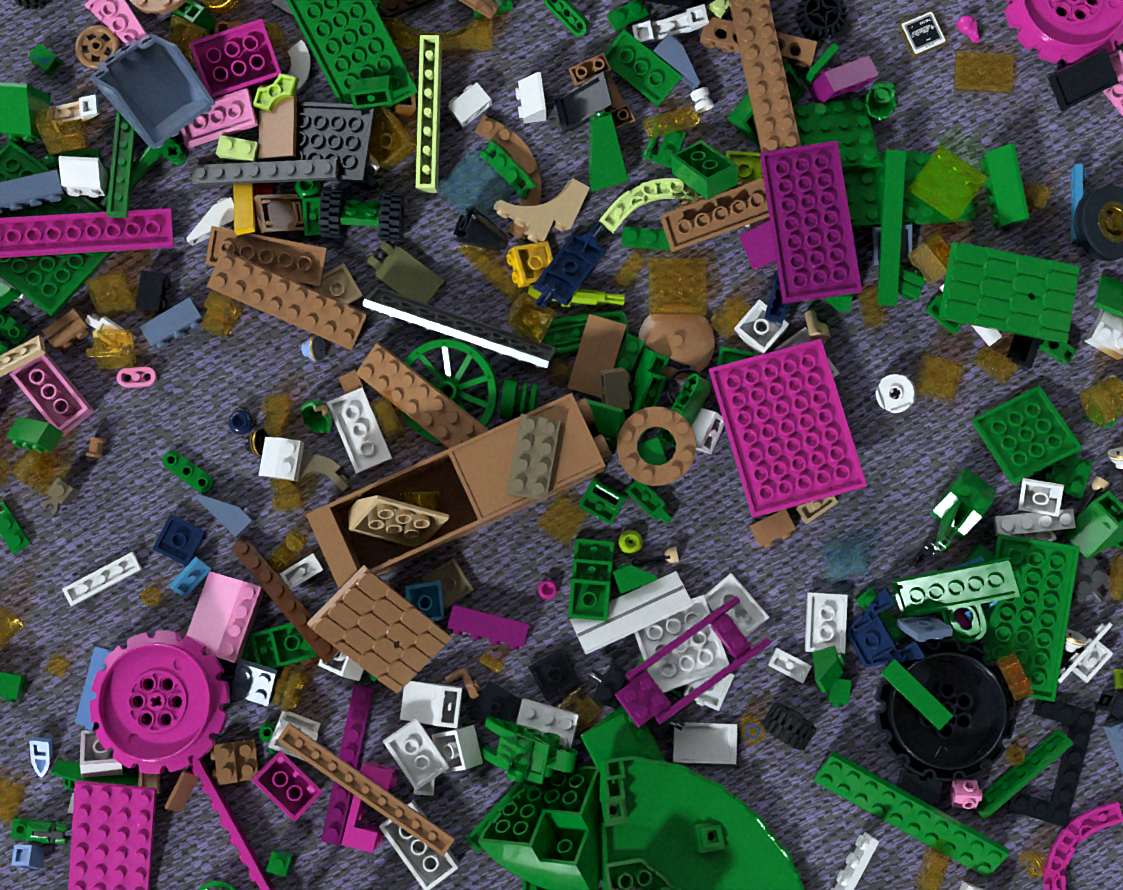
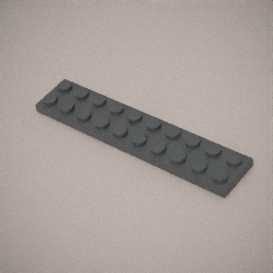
M375 287L364 299L363 306L368 307L373 312H382L391 318H400L405 320L406 323L421 325L426 330H435L441 332L444 336H453L465 343L471 342L477 344L480 348L495 350L500 355H509L515 357L518 361L533 363L534 366L539 368H548L557 347L379 287Z

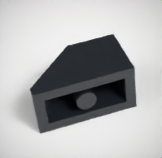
M1103 690L1095 708L1115 719L1123 720V696L1115 692Z

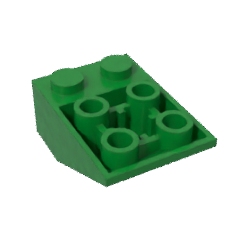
M1107 491L1087 506L1075 519V528L1065 529L1062 532L1063 536L1072 545L1080 546L1079 552L1089 560L1123 538V504L1110 491Z

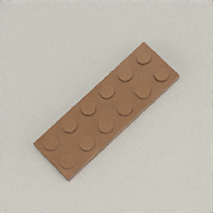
M211 226L205 264L215 266L221 251L227 250L294 281L321 286L327 248L253 233L236 235L232 229Z

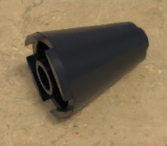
M468 206L465 209L468 212L465 216L461 215L454 229L453 234L456 235V238L453 239L455 241L498 252L507 247L509 240L506 233L475 207Z

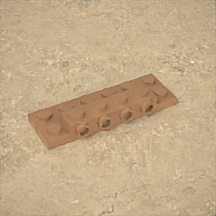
M763 177L746 183L744 180H740L734 187L709 200L699 195L696 201L691 202L690 199L682 201L676 209L659 215L671 252L769 217Z

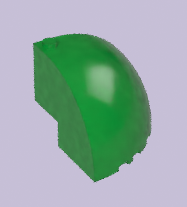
M596 766L577 767V770L571 773L559 771V773L550 778L544 777L543 784L534 782L535 785L527 790L521 789L511 797V802L498 809L499 814L493 821L488 822L478 840L481 847L498 864L536 886L547 890H598L601 882L599 823L604 822L602 804L599 802L600 773Z

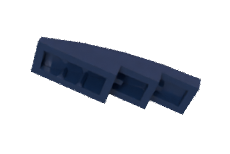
M777 270L763 319L782 325L789 303H782Z

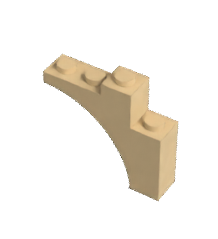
M573 178L567 182L557 196L547 203L537 206H518L499 200L495 203L493 209L497 211L499 216L513 219L516 225L520 227L526 226L523 234L527 235V239L538 243L546 239L552 224H554V228L560 231L571 229L590 187Z

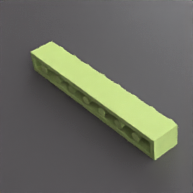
M420 35L416 189L419 193H438L442 41L439 35Z

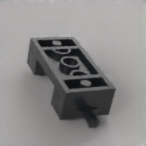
M611 662L603 675L592 669L591 672L593 674L590 673L589 676L598 681V686L592 697L616 710L621 706V703L615 694L630 684L625 677V674L629 671ZM663 693L671 703V706L678 702V700ZM675 713L661 724L656 721L654 716L646 722L649 731L662 737L670 725L681 731L683 729L681 726L684 727L685 723L676 719Z

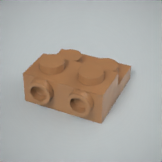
M256 739L217 743L214 745V749H211V760L215 761L216 768L213 769L214 781L217 780L218 785L250 780L259 771Z

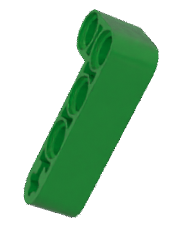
M691 374L671 408L682 415L690 426H692L711 390V382L698 374ZM661 427L658 433L659 440H663L664 443L676 449L674 436L668 430Z

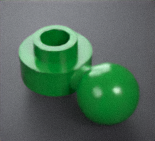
M270 722L260 727L259 736L262 741L270 743L277 724ZM267 729L271 731L270 736L266 735ZM269 748V753L272 757L279 752Z

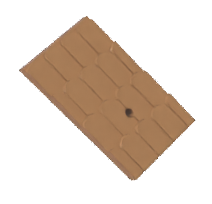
M365 565L307 622V625L315 633L331 643L336 649L355 661L360 667L397 694L452 639L449 633Z

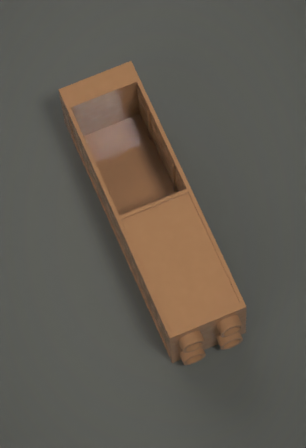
M570 393L526 413V415L561 421L547 498L604 472L606 466L604 462L610 460L612 455L603 435L600 434L593 438L588 429V426L594 424L593 420L595 418L586 398L576 402L573 394ZM520 417L307 513L308 521L338 588H342L363 565L378 576L542 501L506 494ZM379 495L448 514L449 519L424 545L415 548L349 531L348 510L359 499Z

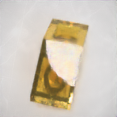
M293 528L283 543L273 550L267 561L279 573L283 572L304 549L308 540Z

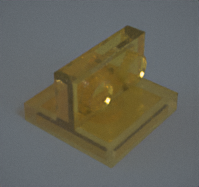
M132 329L93 331L94 344L93 347L86 349V357H96L97 369L137 367Z

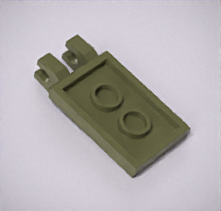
M382 241L379 248L388 255L383 263L372 255L367 260L368 264L376 270V277L396 293L428 304L445 281L400 246H395L393 249L388 243Z

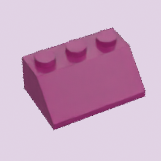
M281 750L250 779L294 822L323 793Z

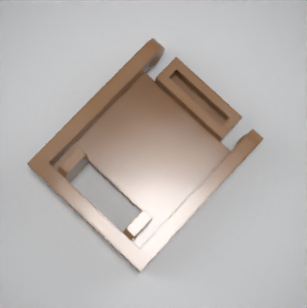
M298 194L256 195L253 198L260 235L304 232V227H296L304 224L300 202H291L299 199ZM263 207H266L268 216L267 222H265Z

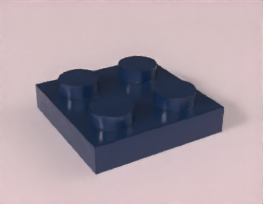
M170 514L152 549L187 566L192 561L206 531Z

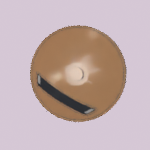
M672 304L655 310L645 319L638 338L645 341L642 349L647 348L670 357L661 374L667 377L666 380L674 372L683 368L694 369L700 373L708 365L714 352V333L708 320L697 310L685 305ZM680 373L672 381L687 380L693 373Z

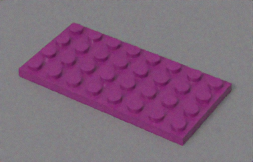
M838 141L760 152L782 303L787 304L861 293L862 286Z

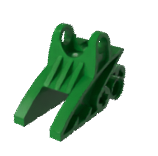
M490 716L486 718L485 727L500 735L497 750L482 745L480 750L481 756L497 767L508 771L507 779L516 782L530 780L543 784L544 777H552L554 770L567 773L574 772L578 751L574 748L559 745V735L549 732L542 735L540 730L532 727L514 724L513 722Z

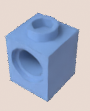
M14 845L11 866L24 869H42L45 848L34 845Z

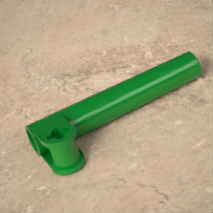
M171 137L160 148L153 149L147 145L133 162L130 192L162 155L173 164L181 165L187 158L185 151ZM108 193L100 202L105 208H107Z

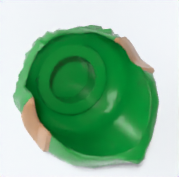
M319 400L305 402L301 407L304 425H309V429L316 433H330L333 426V416L330 408Z

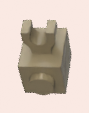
M58 477L46 492L52 498L45 501L42 506L48 508L50 504H53L54 509L51 513L56 515L60 510V505L68 506L80 490L66 479Z

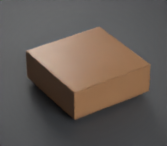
M356 370L338 377L345 394L362 387L364 388L359 376L356 375Z

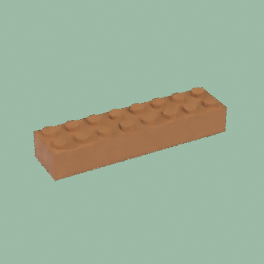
M227 250L221 251L207 285L208 288L349 350L354 349L369 314Z

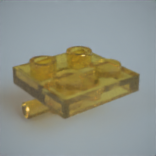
M284 666L281 678H278L274 688L276 692L272 700V704L279 706L284 693L285 695L279 709L284 712H289L298 707L301 696H298L301 688H305L308 680L305 677V671L296 670L292 672L291 678L288 681L292 670L289 666Z

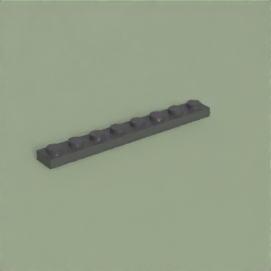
M337 159L193 165L192 184L202 186L338 180L339 161Z

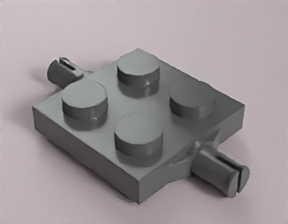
M1079 552L1072 595L1077 601H1081L1086 596L1092 594L1097 603H1101L1105 598L1098 589L1110 577L1095 557L1087 560Z

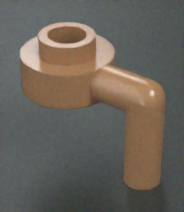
M463 667L445 676L447 683L462 677L470 697L474 699L479 696L478 692L481 691L477 680L473 681L467 668Z

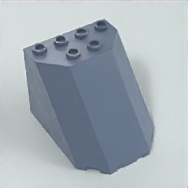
M152 33L145 35L138 41L135 39L128 42L99 63L97 66L98 70L90 76L92 82L145 143L153 149L162 147L167 139L178 135L183 127L193 124L198 116L208 113L212 106L216 104L178 46Z

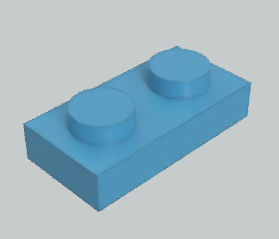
M195 556L169 586L172 590L186 598L210 572L211 567Z

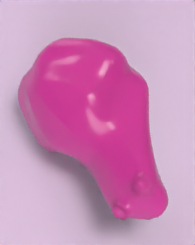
M971 16L959 18L956 23L959 31L966 34L972 43H979L981 39L978 34L977 21Z

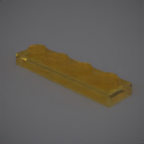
M463 243L456 248L510 303L524 290L523 287L518 288V284L513 282L512 276L483 248Z

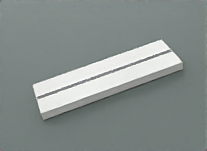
M675 571L610 601L607 621L572 618L570 621L585 654H589L693 606V603Z

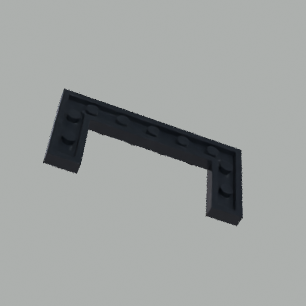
M1036 699L1032 714L1070 725L1067 737L1072 740L1073 745L1062 754L1050 802L1017 792L1009 799L1007 810L1066 828L1096 712L1056 700L1052 702Z

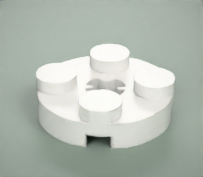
M892 374L880 381L881 383L876 390V399L883 409L892 413L906 411L915 403L916 389L913 382L907 376ZM894 388L900 390L901 394L898 399L891 395L894 392Z

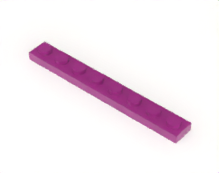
M354 684L339 753V758L355 769L358 766L374 690L373 687ZM333 781L321 841L341 845L352 793L335 781Z

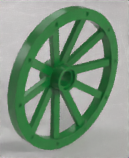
M439 339L421 345L407 357L404 363L411 368L420 359L441 384L428 382L467 413L468 411L460 398L485 407L486 410L479 422L485 427L489 424L498 403V383L491 364L479 350L463 341ZM442 347L446 379L424 355L426 352ZM449 348H455L467 354L454 379ZM472 359H474L485 375L460 384L461 378ZM487 381L489 391L488 402L465 393L462 389ZM448 386H451L453 389L452 395L447 391ZM401 411L404 419L415 432L430 441L443 444Z

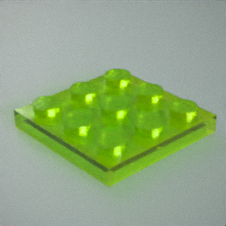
M940 145L908 190L956 223L988 177Z

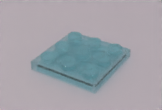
M474 148L438 183V194L456 212L463 216L468 212L465 209L468 206H473L487 217L494 210L495 203L499 200L503 201L514 190Z

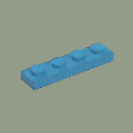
M1075 164L1071 168V243H1079L1074 229V214L1079 201L1086 195V189H1083V182L1086 180V170H1083V164Z

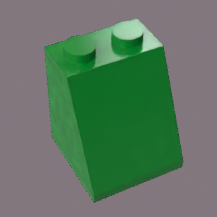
M0 82V133L6 135L7 139L12 141H19V139L34 143L35 140L43 141L51 96L28 84Z

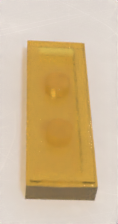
M690 106L643 119L642 125L649 138H654L699 125L701 120L694 107Z

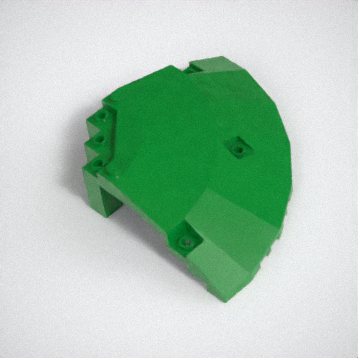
M637 756L601 760L599 802L602 804L604 822L599 823L602 890H807L804 889L800 880L802 877L796 871L792 862V855L777 840L778 837L772 834L764 819L748 808V805L726 790L724 785L711 781L703 775L697 774L677 763H668ZM611 807L614 808V814H610L609 809ZM709 833L712 835L711 840L707 836Z

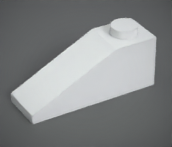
M224 197L218 200L217 204L211 207L186 238L188 243L193 246L210 238L211 226L227 229L233 227L234 200L231 197Z

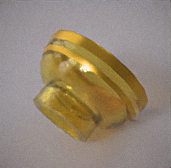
M1028 851L1023 852L1019 856L1022 867L1031 878L1039 879L1044 874L1047 859L1041 852L1037 851L1034 853ZM1028 861L1029 866L1026 867L1024 862Z

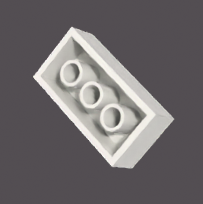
M414 799L407 804L426 817ZM386 819L380 824V829L424 890H430L459 868L460 863L450 849L447 850L444 856H441L390 819Z

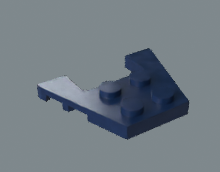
M888 588L882 590L880 595L846 631V635L864 668L889 664L893 659L897 662H904L926 657L918 641L899 649L882 620L880 612L896 604Z

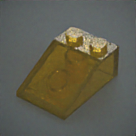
M386 105L376 106L377 114L371 153L382 168L393 170L417 149V142Z

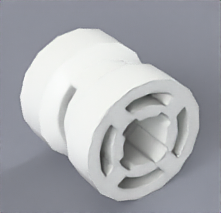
M708 87L699 88L690 94L692 101H695L694 107L697 113L714 107L713 101L709 98Z

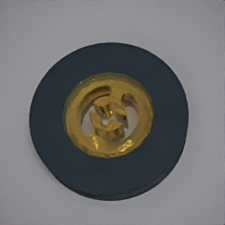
M1105 186L1091 191L1079 201L1074 214L1076 237L1082 248L1095 259L1113 261L1123 258V188Z

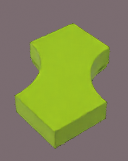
M280 73L275 82L270 86L257 89L252 106L272 112L274 106L280 100L295 96L299 78Z

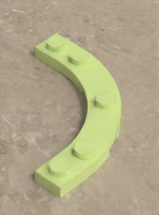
M662 178L651 180L621 195L604 213L599 222L614 234L625 219L642 205L661 199H679L683 201L690 199L693 202L698 200L697 196L700 194L680 179Z

